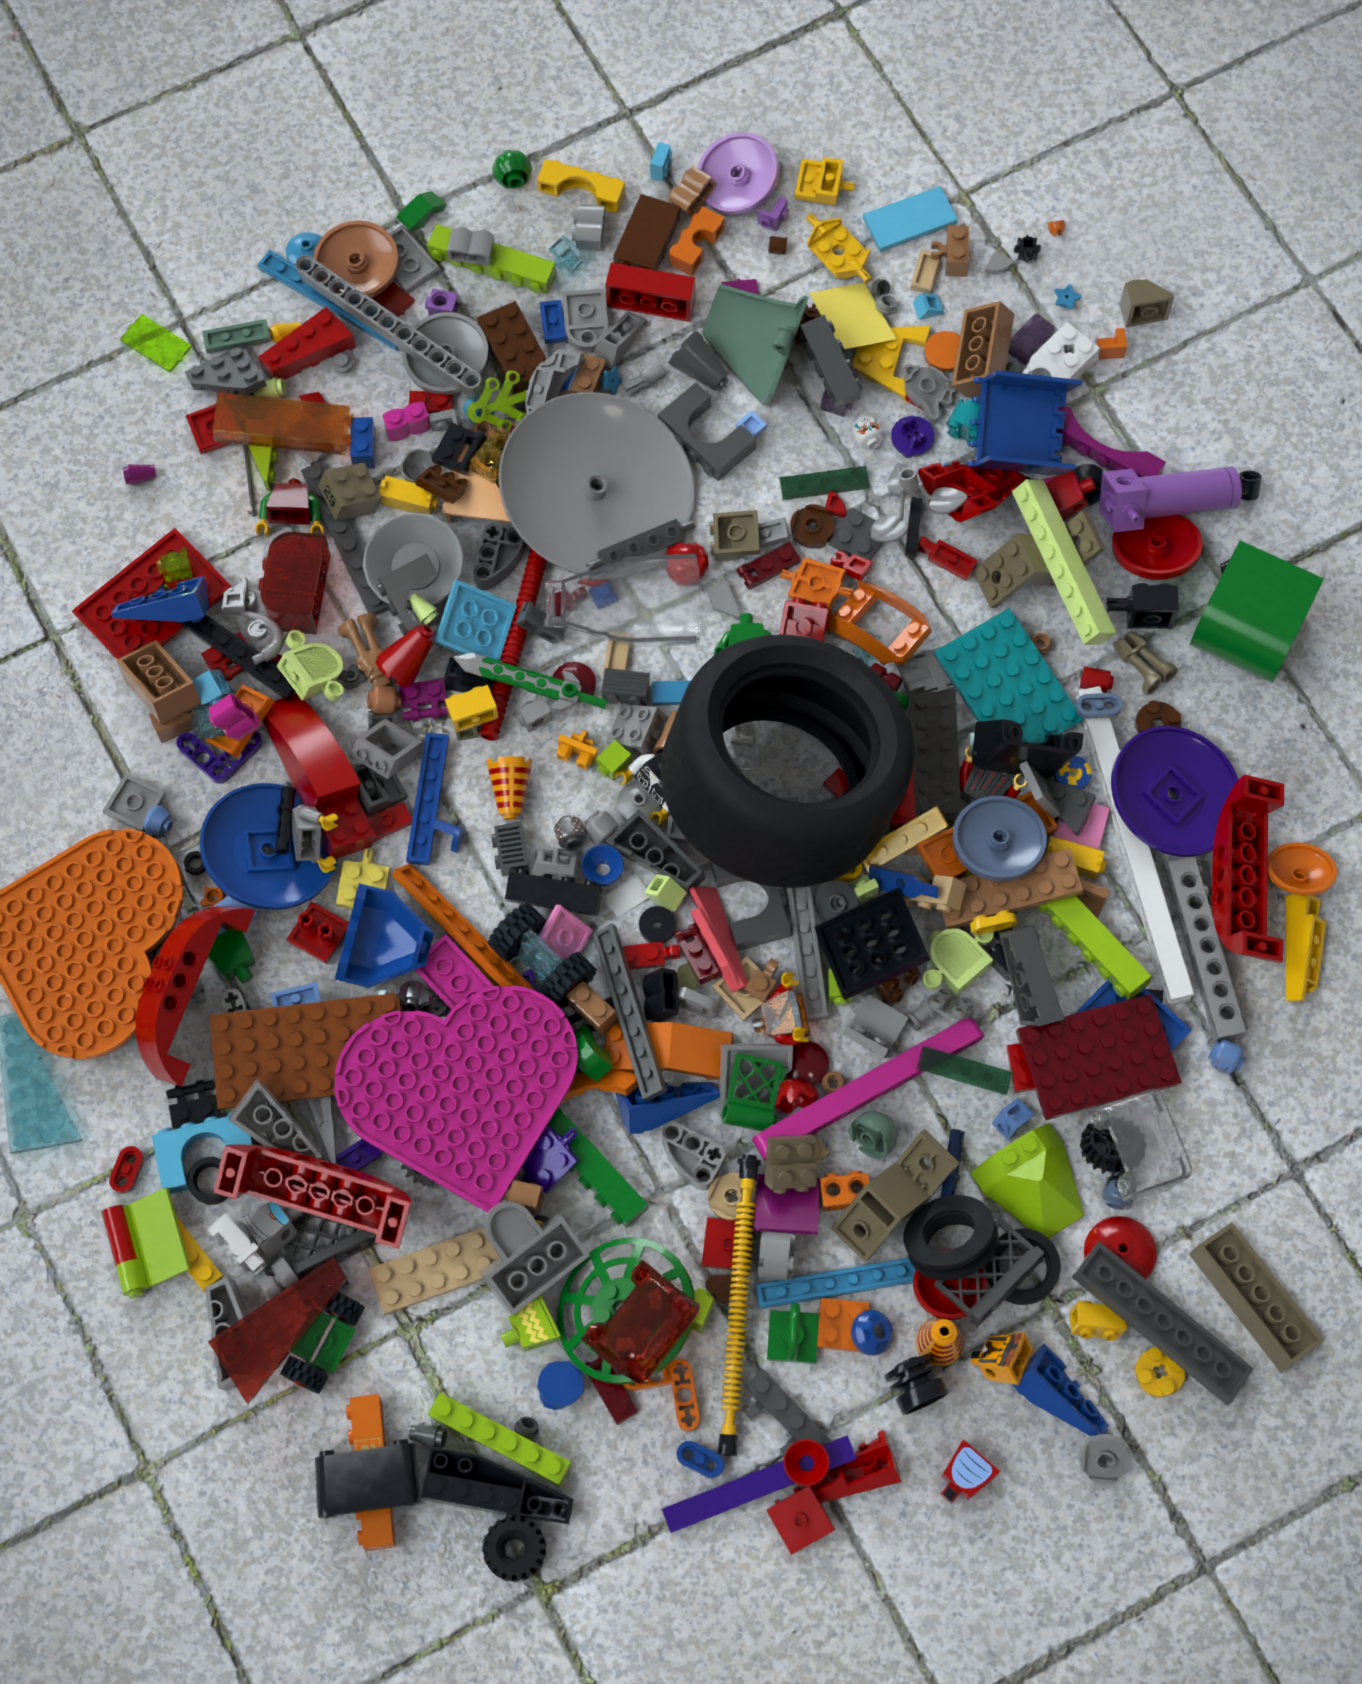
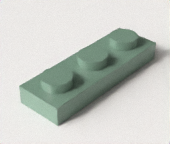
M266 319L202 331L207 354L237 348L242 345L245 347L271 342Z

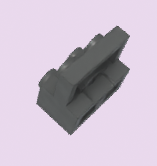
M364 764L353 767L361 782L357 798L367 818L386 810V807L407 799L408 794L396 774L386 779Z

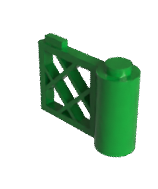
M740 1053L735 1054L727 1100L722 1110V1124L764 1131L777 1123L774 1105L779 1081L784 1082L786 1068L782 1067L783 1062ZM741 1059L749 1060L754 1068L745 1076H743L739 1069ZM755 1062H759L762 1064L757 1067ZM767 1064L774 1065V1076L766 1081L760 1069ZM757 1072L763 1084L753 1090L746 1079ZM743 1082L750 1093L742 1098L734 1097L735 1087ZM765 1086L770 1092L768 1103L760 1102L755 1094Z

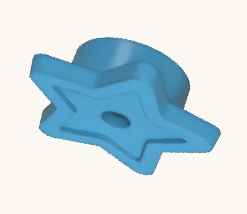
M1071 284L1065 289L1056 288L1054 290L1058 297L1055 303L1056 306L1072 310L1074 302L1081 299V295L1073 291Z
M616 366L611 371H604L601 378L603 390L609 389L612 395L616 394L617 386L623 382V379L618 376V367Z

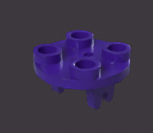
M911 415L903 417L895 423L891 432V441L895 449L903 457L911 458L912 456L923 455L932 448L935 433L927 420Z

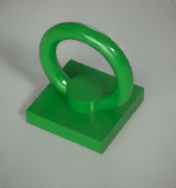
M797 1302L791 1304L790 1311L770 1310L767 1361L816 1364L819 1314L800 1312V1305Z

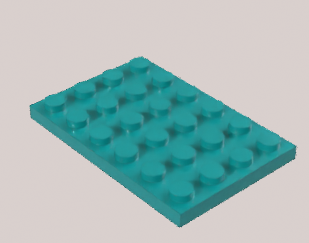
M1010 608L933 653L977 722L1001 719L1015 721L1022 728V742L1039 744L1045 741V734L1060 735L1083 721V718L1077 714L1075 705Z

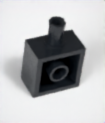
M1138 583L1132 585L1127 598H1106V612H1126L1128 629H1172L1179 611L1178 585L1168 583L1159 585Z

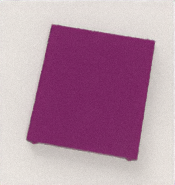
M758 1174L754 1231L818 1235L820 1178H817L816 1186L809 1187L807 1192L796 1191L795 1188H789L786 1193L779 1194L773 1192L764 1183L765 1174Z

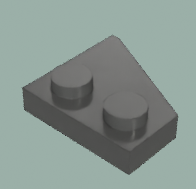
M1052 781L1049 790L1061 813L1057 817L1076 836H1079L1096 800L1095 794Z

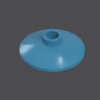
M305 232L291 238L286 246L288 260L295 264L300 256L308 255L313 258L315 248L322 236L316 233Z

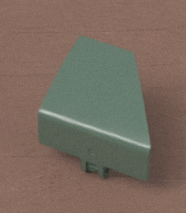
M720 284L702 335L762 405H768L777 389L809 297L804 295L795 304Z

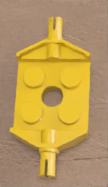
M813 213L808 214L806 220L813 226V230L807 241V247L837 279H847L859 275L865 283L870 282L872 276L864 268L870 256V248L866 250L842 225L841 218L819 221ZM841 249L844 253L842 255H835L833 251Z

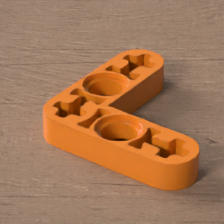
M673 1360L662 1370L664 1376L659 1382H654L648 1378L646 1379L648 1384H643V1381L637 1382L633 1386L631 1384H623L624 1388L629 1391L672 1385L679 1427L685 1432H692L698 1428L700 1417L692 1368L686 1360ZM648 1365L627 1368L623 1371L622 1375L640 1371ZM678 1365H682L683 1369H688L687 1372H684L685 1382L690 1380L691 1384L675 1386V1382L680 1383L679 1374H674ZM688 1389L691 1392L692 1397L688 1402H681L678 1399L677 1395L680 1390ZM694 1405V1409L689 1408L690 1416L696 1418V1421L692 1422V1426L687 1427V1424L681 1421L685 1419V1409L679 1411V1407L687 1408Z

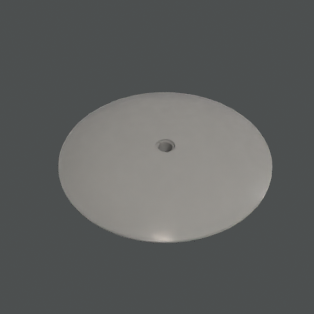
M580 392L559 396L534 408L511 432L503 449L499 465V490L502 503L512 526L524 542L542 558L559 568L575 574L598 578H613L634 574L649 568L666 556L669 547L606 573L601 567L591 572L588 571L590 567H586V563L597 559V552L601 549L674 519H677L680 524L690 521L695 497L694 478L691 465L682 445L676 441V436L658 417L632 401L597 392ZM591 486H597L600 490H594Z

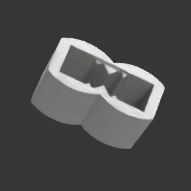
M579 204L578 211H574V224H577L576 229H572V242H575L576 249H602L605 206Z
M465 227L452 228L447 248L448 259L456 262L490 265L495 244L494 235L486 230L472 232Z

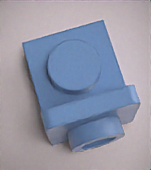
M1017 1098L999 1112L992 1125L1009 1140L1035 1114Z

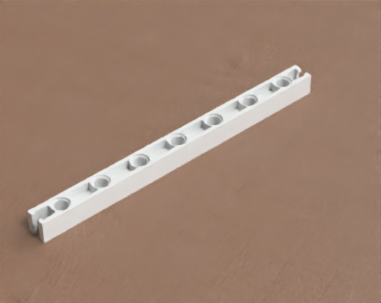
M1101 687L1079 690L1078 696L1075 699L1076 702L1081 695L1102 693ZM1083 706V709L1090 710V707ZM1083 718V727L1105 800L1110 808L1111 820L1167 1006L1190 1001L1194 992L1150 848L1138 839L1125 825L1112 797L1111 773L1120 750L1110 718Z

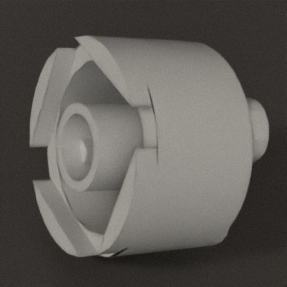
M762 1231L757 1278L792 1281L796 1234Z

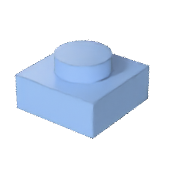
M752 410L736 423V428L742 425L755 438L767 429V424Z

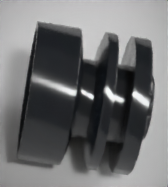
M931 1354L907 1359L884 1375L887 1382L898 1380L890 1386L891 1392L902 1389L904 1391L896 1399L902 1415H907L927 1407L949 1394L942 1377L932 1380L929 1377L937 1371L936 1365L925 1368L926 1365L933 1361Z

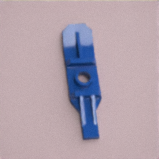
M872 864L869 867V879L876 880L879 890L890 892L899 887L902 895L915 898L919 895L933 898L939 897L938 886L921 881L916 875L883 868L876 864Z

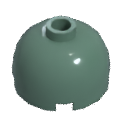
M877 1111L865 1112L849 1126L851 1140L853 1142L857 1140L861 1145L858 1149L870 1158L880 1160L883 1156L885 1158L896 1145L897 1130L893 1120L888 1115Z

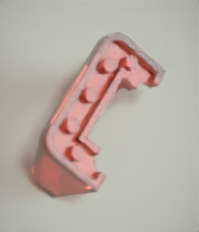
M643 1259L633 1268L631 1273V1281L636 1285L608 1323L605 1325L598 1322L590 1325L581 1338L582 1341L614 1369L637 1384L644 1383L650 1378L696 1318L700 1310V1305Z

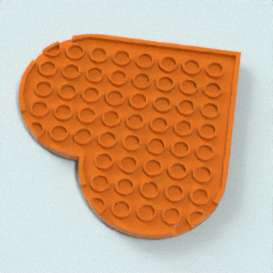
M127 828L125 830L108 829L84 838L0 890V983L26 1032L38 1045L50 1053L74 1060L93 1059L117 1050L136 1034V1014L144 990L143 984L153 969L148 953L161 944L173 929L180 915L184 897V884L180 867L172 853L157 839L141 831Z

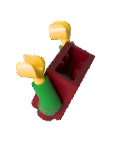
M292 478L288 481V484H276L273 491L262 498L259 511L260 522L255 525V531L258 535H260L262 528H265L264 534L266 537L270 535V528L267 525L268 520V523L310 525V521H313V525L310 528L311 537L314 538L313 532L317 529L321 531V537L324 536L323 527L319 523L321 521L320 503L313 493L308 492L307 485L301 484L298 479Z

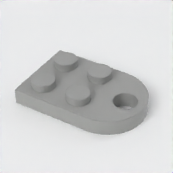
M605 288L562 292L565 332L568 342L574 348L581 351L595 350L598 338L608 330ZM585 336H591L594 339L590 343L582 341Z

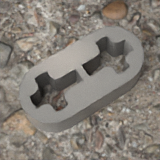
M680 987L677 991L680 1007L706 1018H714L719 1008V1004L714 999L686 987Z

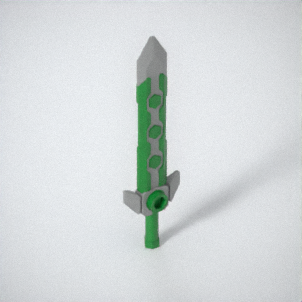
M475 653L454 657L455 661L465 672L557 700L550 707L557 711L570 709L577 704V701L605 709L607 704L606 699L582 693L581 686L579 685L580 682L570 672L563 671L565 680L563 681Z

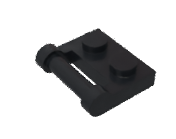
M451 422L432 456V462L462 475H467L474 456L480 445L485 443L487 437L481 432H473ZM468 440L472 441L462 462L458 463L457 460Z

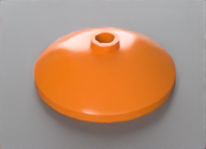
M1299 842L1286 843L1276 847L1268 856L1269 878L1275 885L1288 893L1300 896L1317 895L1327 891L1335 883L1337 866L1328 853L1314 845Z

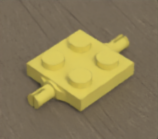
M364 849L363 861L360 862L343 860L336 899L337 907L353 909L359 883L386 890L389 867L372 863L374 850L370 849L368 851V849Z

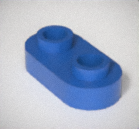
M685 1441L677 1449V1459L682 1466L710 1479L720 1476L723 1472L724 1462L719 1454L693 1441ZM686 1451L694 1453L692 1459L685 1458L684 1454ZM709 1462H714L716 1464V1468L714 1470H709L707 1468V1464Z

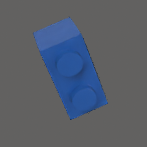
M373 417L351 418L350 458L352 465L365 463L367 469L375 468L376 428Z

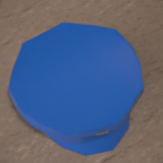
M552 1362L542 1369L538 1377L537 1388L544 1407L552 1410L562 1409L575 1403L584 1393L583 1374L571 1362Z

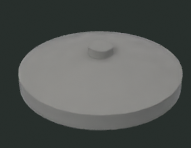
M442 312L422 319L413 327L477 371L480 376L485 372L489 361V345L483 330L471 318L459 313ZM422 347L418 351H424L426 347ZM402 350L406 372L419 388L432 394L451 395L462 392ZM438 359L435 363H440L444 359ZM456 370L452 374L456 375L460 370ZM476 382L470 383L469 386L474 385Z

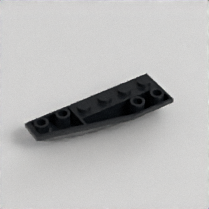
M431 1447L421 1498L424 1501L514 1517L517 1515L522 1518L567 1525L570 1523L574 1501L571 1497L482 1456Z

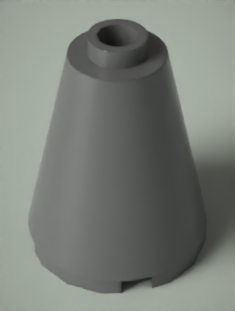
M696 331L681 344L682 347L679 351L676 350L668 362L673 368L713 390L717 388L721 390L729 381L727 379L728 372L702 335Z

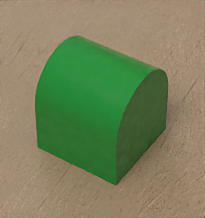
M1239 541L1201 616L1189 645L1273 684L1324 578L1243 541Z

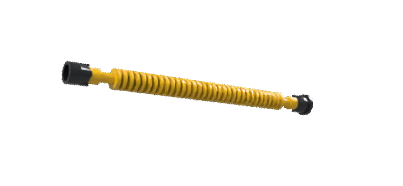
M744 1154L737 1161V1164L740 1165L739 1179H741L742 1202H737L736 1205L739 1208L736 1209L738 1215H736L735 1219L740 1221H735V1226L739 1227H735L734 1232L737 1233L734 1234V1238H736L734 1244L738 1246H733V1250L737 1252H733V1257L736 1258L732 1259V1263L737 1265H732V1269L736 1271H731V1276L735 1277L731 1278V1282L734 1284H730V1288L735 1290H730V1295L734 1296H730L729 1301L734 1303H729V1307L733 1309H729L728 1313L733 1315L728 1316V1320L732 1322L727 1323V1326L732 1327L727 1328V1333L732 1334L726 1336V1339L731 1340L726 1341V1345L731 1347H726L725 1352L730 1353L725 1354V1358L730 1360H725L724 1362L725 1365H729L724 1367V1371L729 1373H724L723 1377L728 1378L723 1380V1384L728 1386H723L722 1390L727 1391L722 1392V1397H727V1399H722L721 1403L726 1404L721 1405V1410H726L725 1424H722V1433L719 1434L717 1454L723 1456H737L738 1450L737 1425H734L735 1411H740L741 1408L736 1406L741 1404V1400H736V1398H741V1394L737 1392H742V1387H737V1385H742V1381L738 1379H743V1375L738 1373L743 1372V1368L739 1366H744V1362L739 1360H744V1355H740V1353H745V1349L740 1347H745V1342L741 1341L746 1340V1336L741 1334H746V1330L742 1328L747 1327V1323H743L747 1321V1317L743 1315L748 1314V1311L743 1309H748V1304L745 1303L748 1302L749 1298L744 1296H749V1292L744 1290H749L750 1285H746L750 1283V1279L745 1277H750V1272L746 1271H751V1266L747 1265H751L749 1258H752V1254L747 1252H752V1247L748 1246H753V1241L750 1240L753 1239L751 1233H754V1229L749 1227H754V1222L750 1221L755 1220V1216L752 1215L755 1214L753 1209L756 1204L751 1203L752 1190L755 1188V1181H757L758 1166H761V1161L757 1160V1156Z

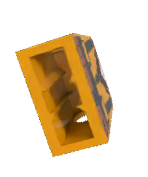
M1025 1332L991 1336L987 1339L982 1351L972 1352L971 1362L974 1366H979L984 1377L988 1380L1019 1385L1034 1348Z

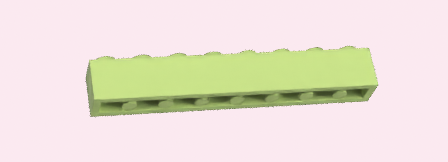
M1026 479L1012 491L1013 496L1083 644L1101 645L1116 634V631L1044 480Z

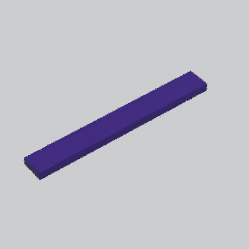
M848 1435L822 1445L829 1457L828 1471L857 1459ZM803 1456L799 1461V1467L803 1471L812 1470L814 1467L813 1458ZM781 1461L665 1507L662 1511L670 1533H673L796 1483L788 1477L784 1469V1461Z

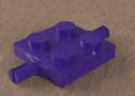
M548 1125L524 1163L523 1168L526 1175L520 1181L526 1183L535 1182L537 1185L542 1186L545 1194L549 1193L580 1162V1159L575 1155L570 1145L579 1135L578 1132H575L576 1129L570 1128L564 1136H561L551 1125Z

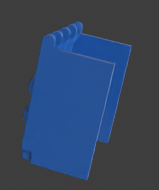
M998 370L984 378L974 377L973 383L981 384L980 397H972V403H979L978 419H970L971 425L978 426L976 441H969L968 443L969 447H976L975 461H967L968 467L1050 476L1053 474H1065L1076 469V465L1061 463L1062 456L1055 455V452H1062L1064 434L1056 433V431L1064 430L1065 412L1058 411V408H1066L1067 392L1082 385V380Z

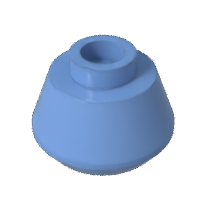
M162 805L152 807L144 820L143 827L145 832L153 835L168 833L173 826L172 816Z

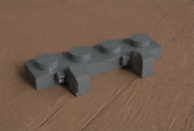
M763 1369L745 1385V1388L753 1395L750 1399L753 1405L745 1412V1415L753 1421L755 1416L762 1411L766 1415L770 1413L788 1432L786 1434L789 1438L788 1442L779 1449L784 1456L787 1449L793 1443L802 1439L814 1440L821 1445L832 1441Z

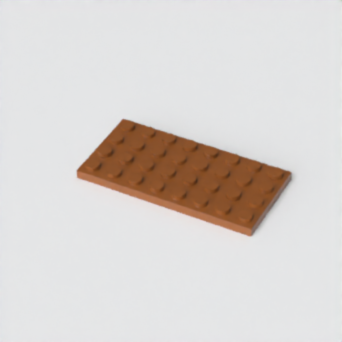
M395 993L209 1015L218 1110L235 1108L257 1077L280 1103L335 1096V1069L345 1044L364 1024L370 1023L383 1014L401 1011L400 998Z

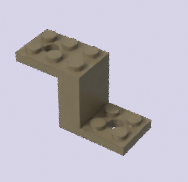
M1081 511L1065 524L1084 566L1106 549L1088 511ZM1016 534L973 570L990 608H997L1026 584L1055 585L1032 534ZM1078 537L1081 538L1079 548L1076 545V540ZM999 572L1001 573L1000 582L997 581Z
M924 1129L893 1165L864 1186L831 1229L864 1262L868 1261L894 1229L929 1201L959 1165V1162ZM924 1158L930 1160L932 1167H928L925 1164ZM859 1224L865 1228L866 1234L860 1231Z

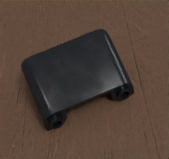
M1001 719L976 722L972 762L976 768L981 770L1017 775L1022 773L1019 767L1020 764L1027 760L1044 779H1049L1080 752L1084 734L1078 732H1067L1061 735L1045 734L1044 742L1034 744L1022 742V728L1015 721Z
M408 1439L393 1441L394 1445L339 1454H334V1450L319 1452L320 1457H315L318 1518L326 1519L337 1515L343 1516L359 1512L401 1507V1505H421L415 1444L408 1443Z

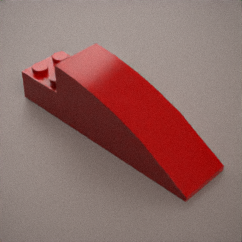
M298 694L292 695L288 701L284 698L275 700L262 721L302 805L316 807L318 812L324 814V817L333 813L338 816V820L333 821L338 827L326 831L321 825L320 843L327 857L332 856L334 859H338L371 848L375 833L357 798L361 782L340 745L318 714L305 700H301Z

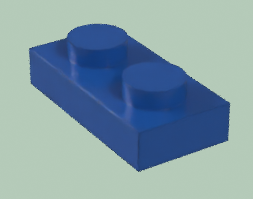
M561 300L540 302L545 344L566 342Z

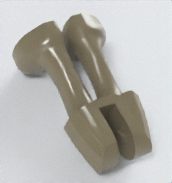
M1130 631L1124 635V639L1120 638L1114 642L1113 646L1123 662L1130 663L1142 674L1144 678L1142 691L1144 694L1150 695L1157 690L1161 681L1164 683L1169 682L1177 674L1178 668L1172 663L1159 659L1147 648L1148 641L1145 638ZM1139 656L1145 658L1157 672L1152 670Z

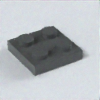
M852 507L830 539L829 545L839 551H843L850 557L852 554L871 561L883 542L874 541L870 537L872 525L876 520Z

